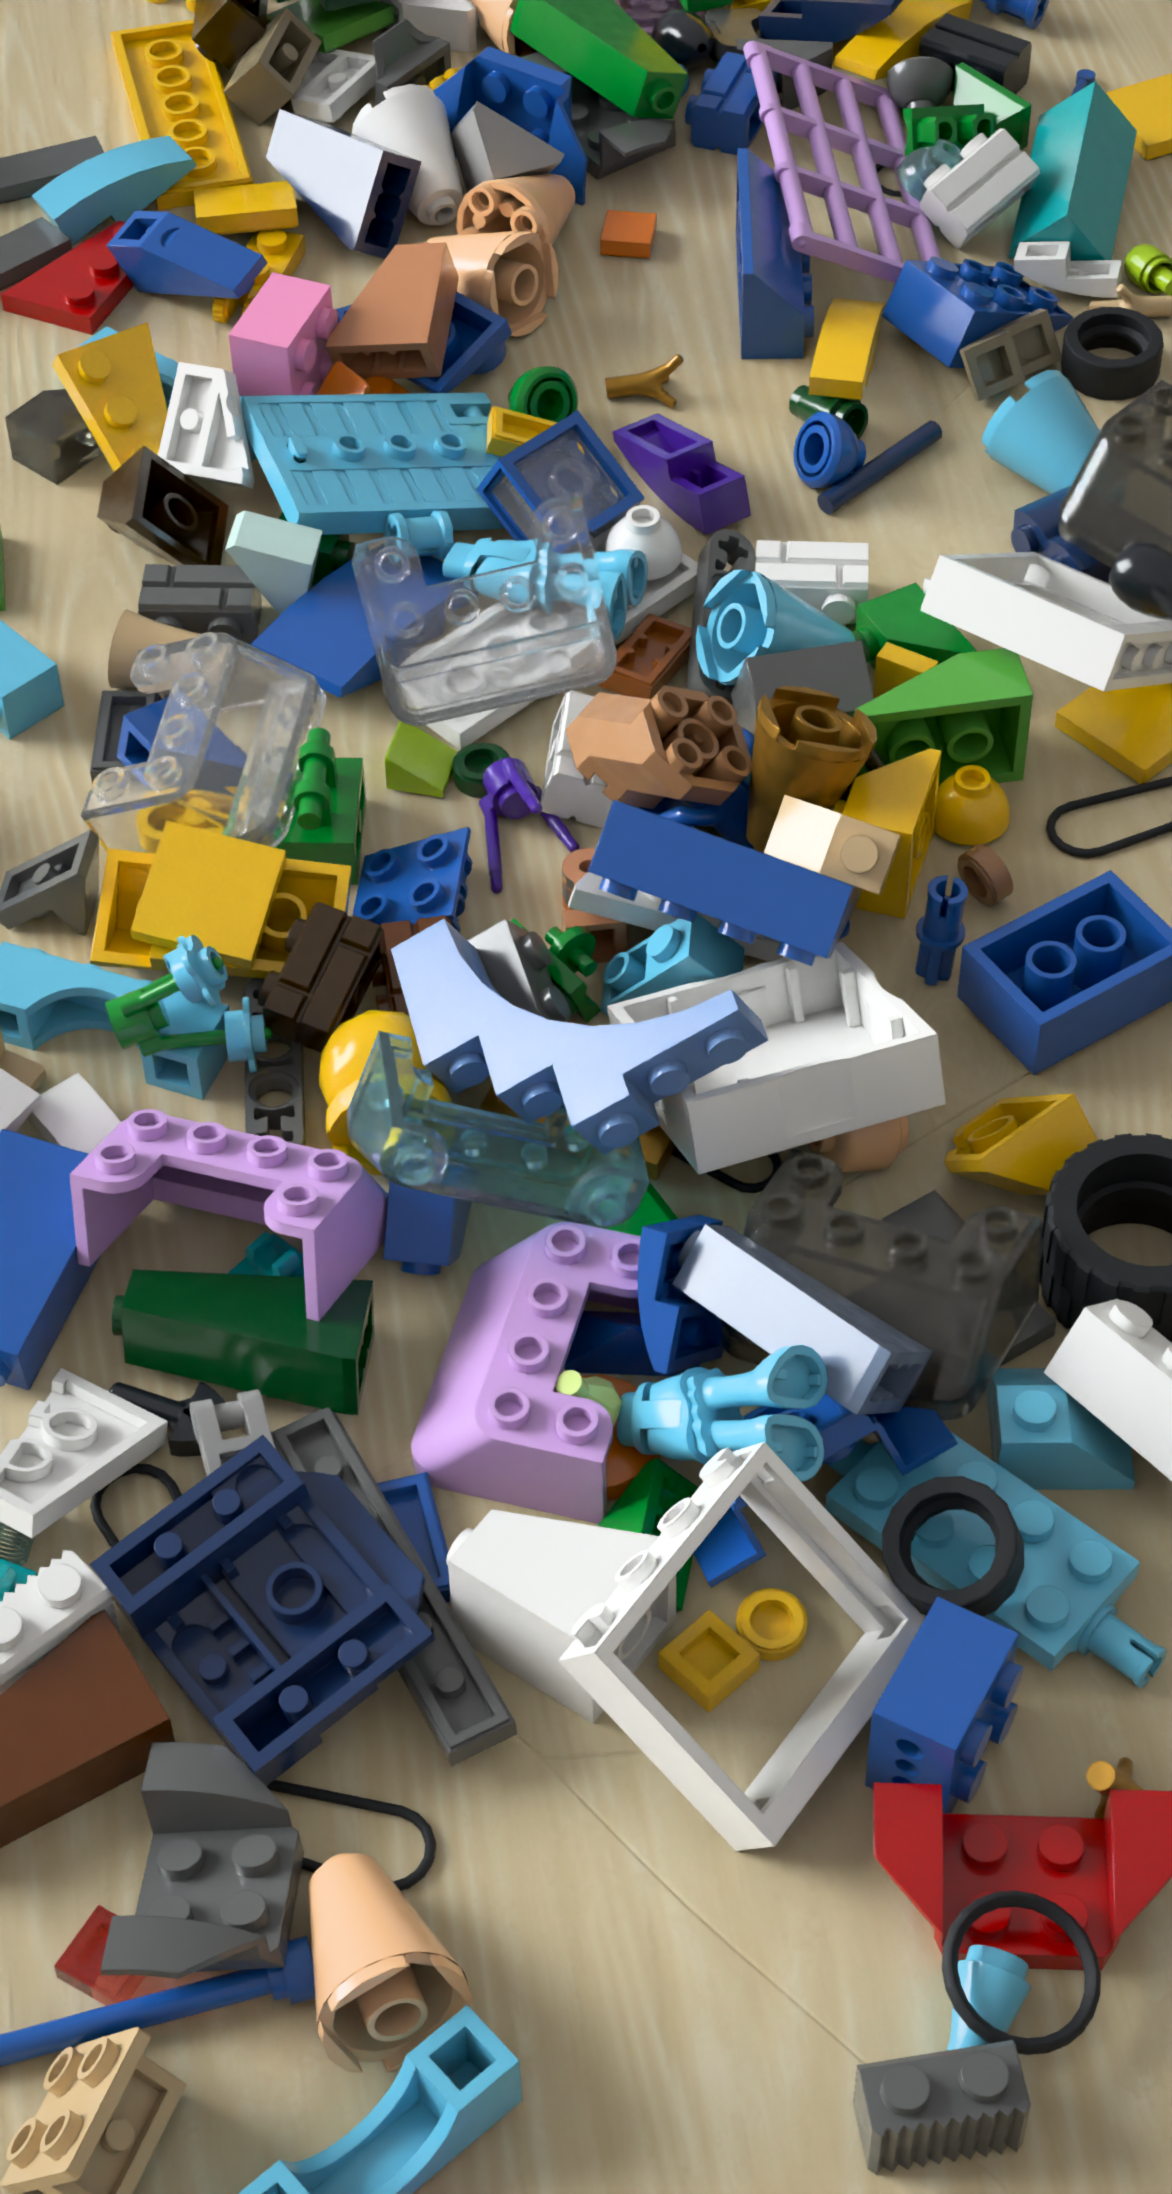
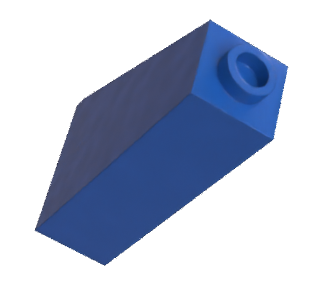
M2 1129L0 1132V1387L6 1383L30 1390L99 1258L90 1267L78 1264L70 1173L89 1154Z

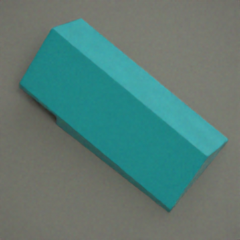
M1096 81L1039 116L1030 158L1040 168L1041 173L1032 188L1021 197L1009 250L1010 258H1015L1019 242L1070 241L1071 261L1112 259L1137 130Z

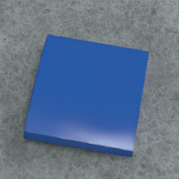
M695 1215L642 1226L637 1274L638 1304L646 1349L653 1370L656 1372L669 1374L722 1358L729 1324L673 1285L681 1269L677 1261L685 1242L694 1232L702 1231L705 1224L722 1226L723 1221Z

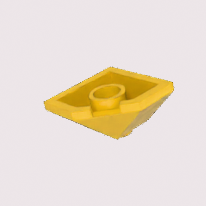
M1074 1093L1001 1098L955 1131L953 1141L957 1148L947 1152L944 1163L949 1173L1023 1195H1047L1052 1178L1056 1171L1062 1169L1065 1160L1073 1153L1087 1148V1145L1097 1141V1138Z

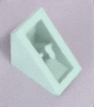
M243 511L235 517L225 550L277 613L281 615L312 587L323 530Z

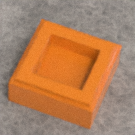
M607 210L600 239V255L650 258L657 229V213Z

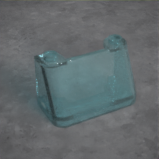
M378 1031L348 1107L346 1120L351 1144L392 1183L405 1188L601 1228L622 1224L631 1218L638 1209L650 1183L639 1136L633 1143L603 1155L572 1128L565 1105L561 1106L555 1113L547 1116L544 1123L534 1121L528 1124L521 1118L429 1099L434 1087L432 1072L421 1068L417 1070L413 1066L411 1038Z

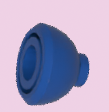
M817 412L810 416L801 427L795 441L794 463L798 476L806 486L811 488L834 486L862 467L866 459V447L863 441L857 439L855 432L846 421L828 412Z

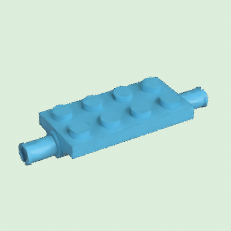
M952 1433L958 1442L956 1446L904 1476L897 1469L880 1442L869 1445L862 1439L857 1441L856 1448L848 1456L837 1462L826 1464L842 1475L843 1478L826 1494L825 1509L881 1550L882 1530L890 1511L912 1487L935 1477L963 1476L988 1485L1007 1503L1024 1540V1569L1015 1592L995 1612L983 1617L1018 1632L1017 1647L1050 1671L1069 1652H1080L1083 1655H1087L1091 1651L1131 1679L1134 1685L1143 1688L1149 1682L1146 1674L1148 1673L1153 1677L1161 1667L1167 1650L1160 1645L1157 1646L1117 1618V1608L1114 1607L1120 1595L1137 1578L1140 1561ZM947 1510L929 1518L916 1531L911 1543V1560L917 1574L930 1585L942 1590H960L978 1582L990 1570L996 1555L995 1537L990 1526L977 1514L966 1510Z

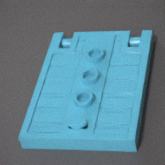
M485 392L242 396L241 408L246 436L288 522L323 530L322 535L384 533L385 520L391 513H400L404 518L430 516L433 511H446L451 519L453 531L505 529L476 491L497 460L501 458V456L486 453L487 420L491 402Z

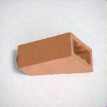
M423 242L394 246L327 338L326 349L333 365L337 361H341L364 380L374 376H382L388 379L441 377L459 275L446 242Z

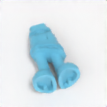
M540 537L526 541L497 540L496 542L491 541V538H481L475 545L456 542L444 559L442 571L444 577L463 580L467 590H477L486 596L515 602L533 611L539 606L550 614L553 612V600L579 603L590 609L592 627L599 637L617 640L625 626L627 605L637 606L643 598L647 584L648 565L646 555L642 551L634 549L560 553L554 550L551 541L542 542Z
M791 1345L777 1349L754 1370L743 1374L727 1376L718 1368L709 1370L695 1367L687 1369L680 1375L663 1379L657 1383L644 1382L637 1388L636 1392H626L620 1398L622 1405L617 1423L618 1440L622 1446L635 1447L641 1454H659L670 1459L696 1461L704 1465L714 1455L727 1447L731 1451H736L765 1442L800 1481H807L818 1472L824 1457L823 1438L816 1426L802 1417L786 1414L763 1415L744 1420L740 1413V1407L766 1406L782 1409H806L815 1406L825 1395L828 1382L826 1366L821 1356L813 1348L805 1345Z

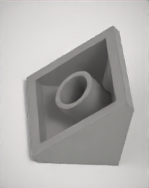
M478 101L451 133L467 192L484 181L548 174L561 163L565 155Z

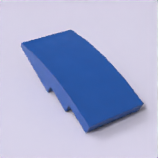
M384 542L356 556L323 578L297 599L251 643L249 654L342 698L381 680L384 675L406 662L409 658L411 647L443 633L446 613L478 600L479 592L477 590H467L463 580L444 577L442 571L443 562L432 556L408 557L406 562L402 564H393L387 555Z

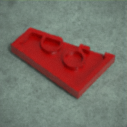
M120 220L1 293L3 311L93 335L134 286L106 246L126 222Z

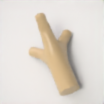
M1119 284L1116 287V292L1122 299L1091 301L1089 304L1090 310L1099 307H1122L1140 312L1147 317L1172 316V295L1139 296L1132 293L1124 284Z

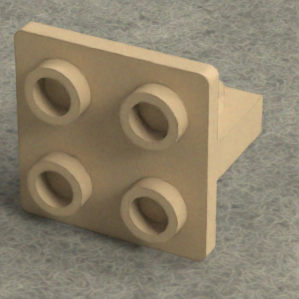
M135 2027L78 2044L73 2048L68 2047L58 2055L45 2076L43 2087L48 2093L37 2115L28 2119L20 2127L8 2147L6 2159L11 2164L1 2182V2187L12 2194H21L34 2190H39L44 2194L134 2193L187 2086L185 2082L143 2055L151 2035L139 2027Z

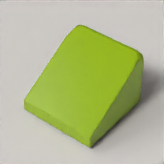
M399 721L385 755L387 789L443 798L453 773V759L458 751L413 724Z

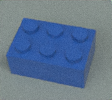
M1110 870L963 946L957 997L1035 1075L1172 1001V928Z

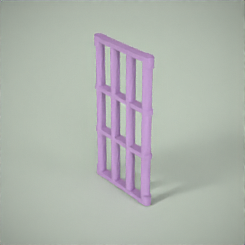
M757 41L747 42L744 45L743 51L746 63L752 71L760 103L759 115L762 123L765 124L775 163L774 176L776 181L780 183L790 222L789 236L793 249L896 284L905 263L902 262L891 223L893 222L911 228L920 261H929L932 256L940 257L932 229L933 223L920 209L919 203L923 196L915 172V159L905 160L904 150L907 141L898 114L900 110L899 105L891 97L888 89L780 51ZM772 70L792 77L802 114L781 107ZM815 86L835 93L844 129L824 122ZM857 101L877 108L887 144L867 137ZM788 132L809 140L817 173L796 166ZM832 148L852 155L861 188L840 181ZM875 163L894 169L904 203L884 196ZM803 192L824 198L835 239L813 232ZM848 207L868 214L879 254L858 248Z

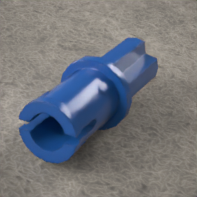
M948 875L938 876L930 881L927 888L928 898L925 915L919 919L916 925V936L920 944L915 971L917 975L925 978V984L930 986H936L938 980L948 981L950 979L956 949L965 939V926L962 923L965 901L968 898V887L961 879L954 877L951 896L945 895Z

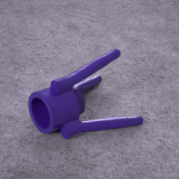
M507 757L494 762L486 769L483 775V785L487 795L479 800V806L485 821L491 890L493 893L498 894L503 889L497 818L500 814L509 819H520L531 812L540 814L571 853L580 847L558 816L542 812L543 808L540 803L542 790L539 786H535L524 762L516 758Z

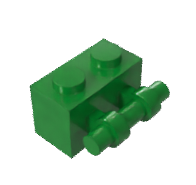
M313 728L308 732L307 742L300 747L299 757H292L289 781L279 782L278 812L280 817L285 818L284 824H274L273 847L286 850L287 859L351 866L350 885H358L367 800L363 758H336L335 751L330 745V733L324 728Z

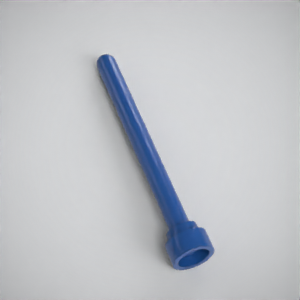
M303 1936L289 1940L284 1968L237 1970L0 2034V2067L59 2052L68 2047L73 2048L78 2044L131 2028L139 2027L144 2029L270 1994L273 1995L274 2001L289 1998L291 2005L315 1999L313 1960L308 1937Z

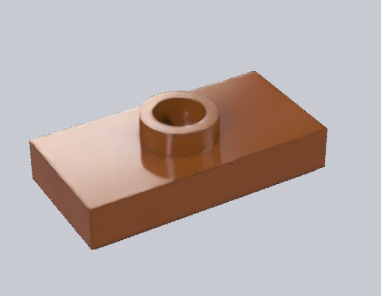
M648 614L602 667L598 686L624 696L652 699L664 685L666 686L689 659L692 628L653 614Z

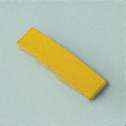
M903 0L890 16L873 27L857 34L835 56L833 66L872 80L885 78L887 72L898 62L912 57H919L921 37L932 27L935 28V24L946 13L968 20L974 0Z
M844 298L833 299L828 308L817 343L809 376L808 395L862 400L864 386H867L869 374L873 370L883 321L881 315L885 308V302Z

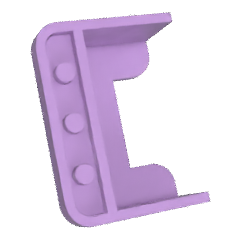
M144 1109L132 1113L70 1173L78 1264L90 1267L153 1199L267 1225L276 1233L302 1239L306 1318L318 1322L385 1242L388 1193L356 1159L347 1156L344 1152L336 1149L321 1150L286 1142L277 1136H258L231 1130L214 1122L200 1123L168 1116L164 1112L155 1109Z
M559 1222L545 1227L487 1260L474 1271L412 1439V1459L416 1474L427 1472L432 1487L596 1524L602 1521L607 1514L606 1459L613 1439L611 1416L599 1403L586 1398L558 1393L555 1386L558 1376L563 1372L587 1300L639 1311L637 1274L641 1236L574 1222Z

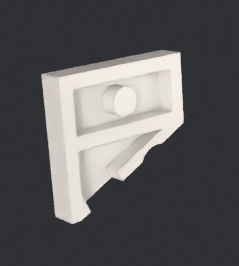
M338 49L326 54L317 51L300 86L291 98L294 113L324 123H334L342 118L352 105L361 97L367 95L371 88L376 85L374 55Z
M179 362L158 456L190 478L253 489L255 479L236 375L225 369Z

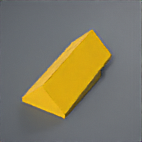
M108 848L90 964L106 967L169 971L163 956L173 951V949L134 940L130 932L155 856L154 853ZM287 859L253 968L248 969L224 963L227 975L266 978L272 970L280 973L289 956L284 951L289 930L298 917L307 920L315 903L327 904L345 911L348 915L351 866Z

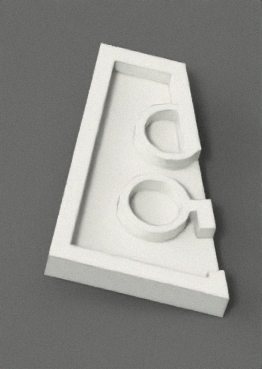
M60 1368L52 1380V1391L45 1402L38 1400L28 1414V1426L19 1439L10 1440L0 1454V1522L30 1538L35 1537L165 1445L168 1421Z

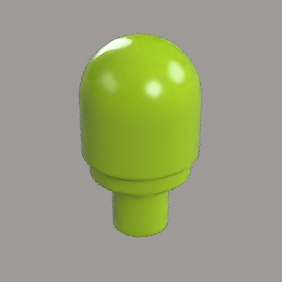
M1141 244L1132 248L1124 261V270L1129 280L1145 292L1160 293L1163 291L1167 295H1172V259L1160 249L1150 244Z

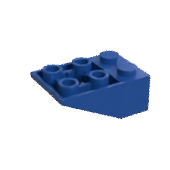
M935 256L930 257L929 261L906 260L881 315L949 368H965L960 354L961 349L987 333L1037 309L1048 310L1054 332L1067 326L1071 319H1073V316L1057 305L1059 299L1054 294L1045 289L1030 286L1022 280L1024 276L1015 271L1013 265L997 262L995 266H985L970 259H964L962 264H957Z

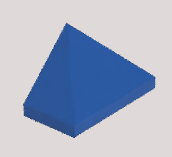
M583 1311L565 1363V1371L574 1370L578 1373L675 1376L682 1374L687 1369L700 1367L699 1364L669 1374L654 1371L645 1345L640 1313Z

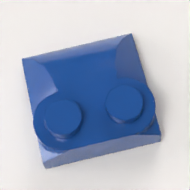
M456 292L441 377L406 379L430 393H449L471 374H485L494 370L503 362L507 352L505 340L512 334L507 319Z

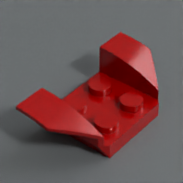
M873 1782L874 1858L934 1928V1939L941 1954L949 1928L963 1909L976 1899L994 1892L1017 1890L1044 1897L1058 1904L1072 1915L1087 1933L1097 1954L1100 1971H1102L1118 1946L1124 1931L1172 1878V1791L1110 1789L1104 1818L943 1813L942 1784ZM1019 1907L998 1908L985 1913L973 1922L963 1937L958 1955V1961L965 1960L970 1946L986 1945L1016 1955L1028 1964L1029 1969L1083 1970L1081 1957L1073 1941L1059 1925L1047 1916L1034 1910Z

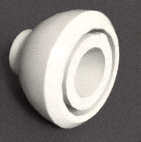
M649 505L632 507L626 516L612 528L605 544V552L617 549L642 551L647 559V581L656 580L672 573L679 566L682 559L681 542L676 530L666 519L660 516L656 508Z

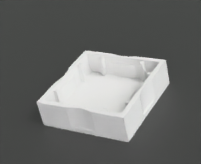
M843 942L837 943L831 958L826 959L816 955L812 966L783 957L758 964L731 975L692 982L607 1005L610 1025L638 1023L684 1011L732 989L762 1020L768 1037L767 1042L748 1051L738 1061L725 1064L688 1084L683 1091L654 1103L660 1127L698 1175L946 1104L938 1034L902 999L883 989L877 982L875 973Z

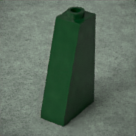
M133 1269L125 1295H116L114 1298L112 1332L114 1336H123L124 1359L127 1364L242 1391L258 1389L261 1395L319 1409L328 1407L332 1412L358 1415L375 1336L373 1280L354 1279L318 1322L306 1318L304 1277Z

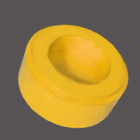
M777 1588L761 1589L747 1596L740 1604L736 1615V1633L760 1653V1659L766 1661L786 1659L794 1655L805 1642L808 1625L807 1613L802 1603L791 1593Z

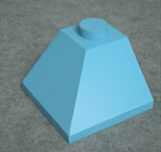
M986 1368L987 1404L992 1460L1035 1490L1134 1489L1135 1476L1131 1446L1043 1373L1046 1368Z

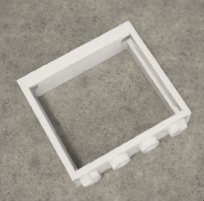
M1036 552L940 555L932 578H925L923 592L926 595L920 611L1101 691L1172 683V620L1158 619L1132 610L1115 595L1109 583Z
M765 1442L736 1451H731L727 1447L714 1455L704 1465L699 1474V1477L704 1482L691 1498L682 1499L664 1514L657 1525L661 1535L648 1550L644 1549L638 1552L619 1569L614 1579L619 1585L605 1603L593 1606L576 1622L571 1630V1635L575 1640L558 1660L735 1851L775 1847L872 1716L876 1704L925 1619ZM739 1495L864 1632V1635L744 1793L613 1653Z

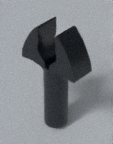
M116 1382L109 1390V1392L167 1420V1426L172 1431L167 1438L170 1454L179 1457L201 1456L199 1444L193 1431L190 1402L211 1398L214 1405L225 1403L224 1399L213 1388L203 1382H199L191 1398L182 1401H176L121 1382Z

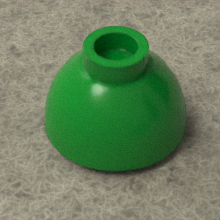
M552 366L533 368L522 374L511 388L508 395L509 410L558 423L578 409V393L575 383L560 368Z

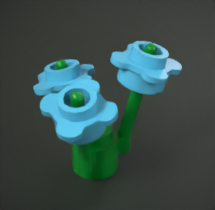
M183 935L178 937L177 941L179 944L176 945L177 948L163 956L170 972L169 974L143 988L105 1003L111 1026L122 1049L139 1044L144 1057L168 1049L226 1044L229 1062L248 1060L249 1071L253 1073L257 1072L256 1053L268 1051L267 1039L272 1035L271 1029L266 1027L264 1014L252 1015L250 998L242 997L243 1010L224 1012L225 1030L161 1036L160 1029L170 1026L162 999L181 991L184 997L191 1003H197L203 999H206L211 1006L221 1003L219 992L225 988V981L228 978L225 964L213 947L207 946L204 948L200 939L195 935L187 938Z

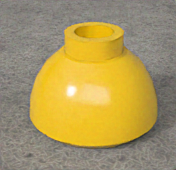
M976 765L963 766L957 770L956 774L951 775L938 786L934 831L944 839L962 845L985 844L999 838L1008 828L1010 823V805L1006 793L990 777L986 769Z

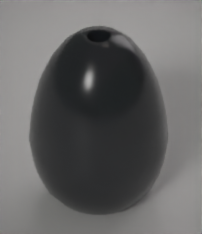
M670 11L657 20L652 30L651 38L686 70L701 66L710 58L713 52L714 38L711 29L701 17L691 11Z
M1145 541L1127 545L1117 557L1109 574V582L1113 592L1132 610L1150 617L1172 620V551L1156 543Z

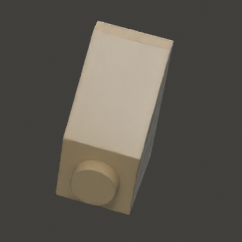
M784 795L764 854L881 895L902 836L838 812Z

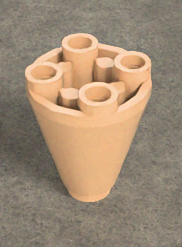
M551 173L484 181L465 194L457 211V235L530 231L540 235L539 237L543 242L550 243L552 246L573 210L575 203L574 188L565 177Z

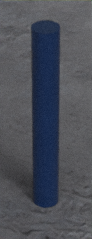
M933 420L920 426L819 495L817 502L820 509L826 514L835 512L941 439V427Z

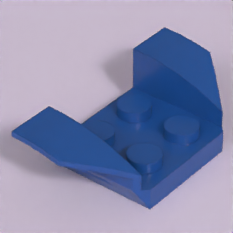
M488 46L467 65L433 90L435 95L445 105L451 133L478 101L564 153L565 155L561 163L550 173L565 177L574 188L575 203L582 206L585 204L588 159L572 126V79L570 75Z
M827 1394L823 1396L817 1405L806 1409H782L760 1406L743 1416L744 1420L763 1415L786 1414L808 1420L816 1426L823 1438L824 1457L822 1464H831L845 1458L856 1448L858 1440L874 1432L902 1476L958 1444L935 1410L902 1406L900 1412L856 1415ZM740 1495L693 1553L711 1588L767 1556L741 1508L748 1504Z

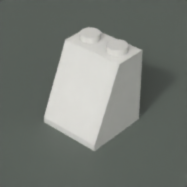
M491 1509L474 1530L467 1528L461 1532L448 1552L446 1563L449 1571L452 1614L473 1649L594 1724L604 1710L558 1660L575 1640L571 1635V1630L576 1622L593 1606L605 1603L619 1585L614 1579L619 1569L638 1552L644 1549L648 1550L659 1536ZM676 1575L613 1652L633 1674L676 1621Z

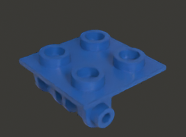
M465 827L444 834L432 835L423 840L390 849H382L376 853L366 855L364 857L352 916L355 915L381 925L382 923L409 920L414 924L420 918L446 915L448 919H451L452 926L460 933L459 919L457 917L465 909V899L468 892L466 878L471 873L473 865L467 852L471 834L470 828Z

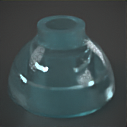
M943 139L938 140L935 146H925L914 150L897 167L898 177L902 186L911 196L921 201L927 190L923 185L925 180L944 163L951 169L957 165L963 158L960 155L961 150L952 142Z

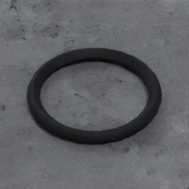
M1017 1890L994 1892L976 1899L959 1913L949 1928L942 1952V1974L945 1989L957 2014L968 2028L984 2041L990 2044L1013 2040L1018 2054L1033 2055L1050 2053L1065 2047L1084 2032L1094 2017L1100 1998L1101 1973L1099 1963L1087 1933L1074 1917L1058 1904L1033 1893ZM1007 1907L1034 1910L1047 1916L1059 1925L1073 1941L1083 1965L1085 1975L1084 1994L1080 2007L1072 2020L1059 2031L1044 2037L1034 2038L1009 2035L994 2028L969 2003L961 1986L958 1972L959 1949L963 1937L972 1923L985 1913Z

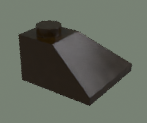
M143 446L103 481L97 518L105 522L114 532L122 534L139 547L176 566L221 565L229 505L146 446Z

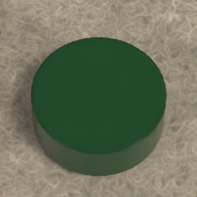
M480 742L463 747L456 753L453 759L455 786L467 796L483 798L487 795L483 785V775L486 769L494 762L510 757L509 754L502 747L492 743Z

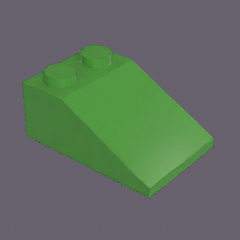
M999 648L957 654L857 708L866 714L876 727L877 741L874 749L882 758L885 766L931 748L941 751L938 786L948 777L956 774L958 769L967 765H976L986 769L990 777L997 783L1023 780L1033 693L1019 654L1011 650ZM863 765L856 777L868 773L865 765Z

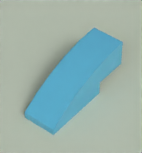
M170 136L146 139L114 148L82 162L53 179L35 192L32 197L49 221L71 239L73 246L108 217L114 222L119 220L126 222L135 211H142L197 165Z

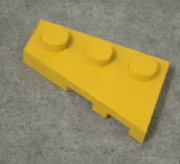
M148 322L56 356L52 366L113 471H116L143 446H146L158 455L168 410Z

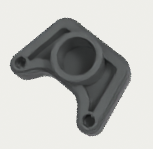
M756 8L708 11L705 16V22L711 29L714 38V48L710 57L719 63L726 52L736 53L737 38L762 39L756 34L757 30L760 29L758 16L762 11Z

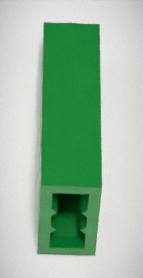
M518 0L510 31L515 36L632 117L674 119L688 73L613 0Z

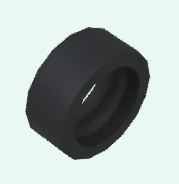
M1099 307L1084 311L1071 319L1064 331L1061 360L1062 374L1069 379L1074 389L1086 396L1101 400H1125L1140 396L1154 386L1160 375L1164 347L1162 331L1152 319L1130 309ZM1118 348L1128 351L1135 356L1127 359H1107L1095 356L1089 350Z
M963 1476L935 1477L912 1487L892 1507L882 1530V1559L894 1585L920 1614L927 1616L938 1596L983 1617L995 1612L1015 1592L1024 1569V1540L1007 1503L988 1485ZM947 1510H966L977 1514L990 1526L995 1537L996 1555L990 1570L978 1582L960 1590H942L929 1585L917 1574L911 1560V1543L916 1531L929 1518Z

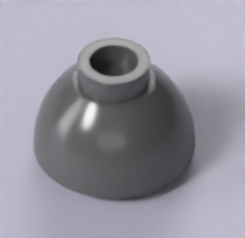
M926 56L912 57L898 62L887 72V88L891 97L901 109L941 106L950 94L954 72L951 66L940 59Z

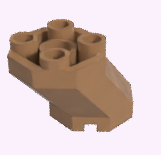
M664 685L652 699L598 692L566 729L576 769L588 780L595 774L608 785L602 793L612 802L614 799L631 806L654 809L664 797L720 806L752 771V760L742 727L737 723L735 708L721 696H711L709 698L704 692Z

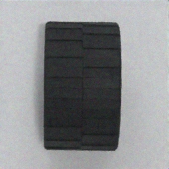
M1129 1133L1115 1135L1114 1138L1107 1140L1100 1139L1088 1144L1087 1148L1082 1151L1073 1153L1065 1160L1062 1169L1056 1171L1052 1178L1050 1190L1046 1197L1038 1253L1037 1280L1042 1286L1041 1295L1047 1307L1052 1308L1056 1314V1319L1065 1328L1071 1329L1085 1307L1119 1299L1133 1303L1143 1309L1153 1321L1152 1327L1172 1343V1265L1144 1266L1120 1260L1102 1250L1088 1236L1103 1227L1123 1223L1154 1226L1172 1234V1139L1148 1133L1146 1135H1132Z

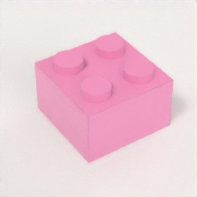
M272 272L228 334L233 374L236 375L240 396L317 394L333 366L326 349L327 338L338 324V312L336 309H333L331 285Z

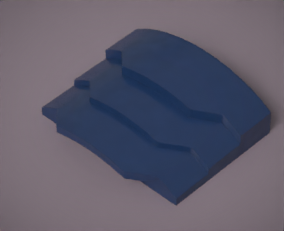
M261 1435L90 1563L93 1572L112 1593L113 1596L111 1598L175 1683L230 1751L265 1786L269 1785L323 1742L320 1737L323 1732L378 1690L377 1685L435 1640L434 1634L418 1616L425 1585L424 1574L381 1528L339 1475L294 1471L264 1435Z

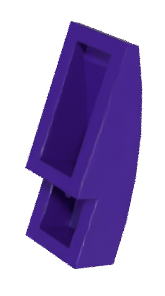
M658 413L612 431L614 442L648 487L673 512L703 534L707 535L751 516L745 476L716 461L712 440Z

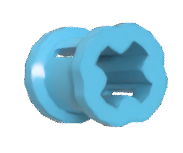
M433 511L430 516L404 518L400 513L389 514L384 526V541L387 555L393 564H402L406 562L408 557L433 555L435 559H445L454 545L453 526L446 511Z

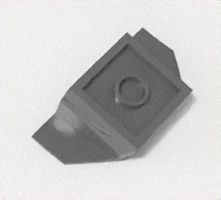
M540 52L521 57L571 76L572 126L588 159L587 172L595 179L603 178L676 145L675 120L632 117Z
M153 1742L141 1788L153 1836L135 1915L112 1916L100 1968L101 1975H137L179 1979L193 1972L284 1968L304 1855L299 1831L292 1827L289 1811L265 1784L225 1745L190 1742Z

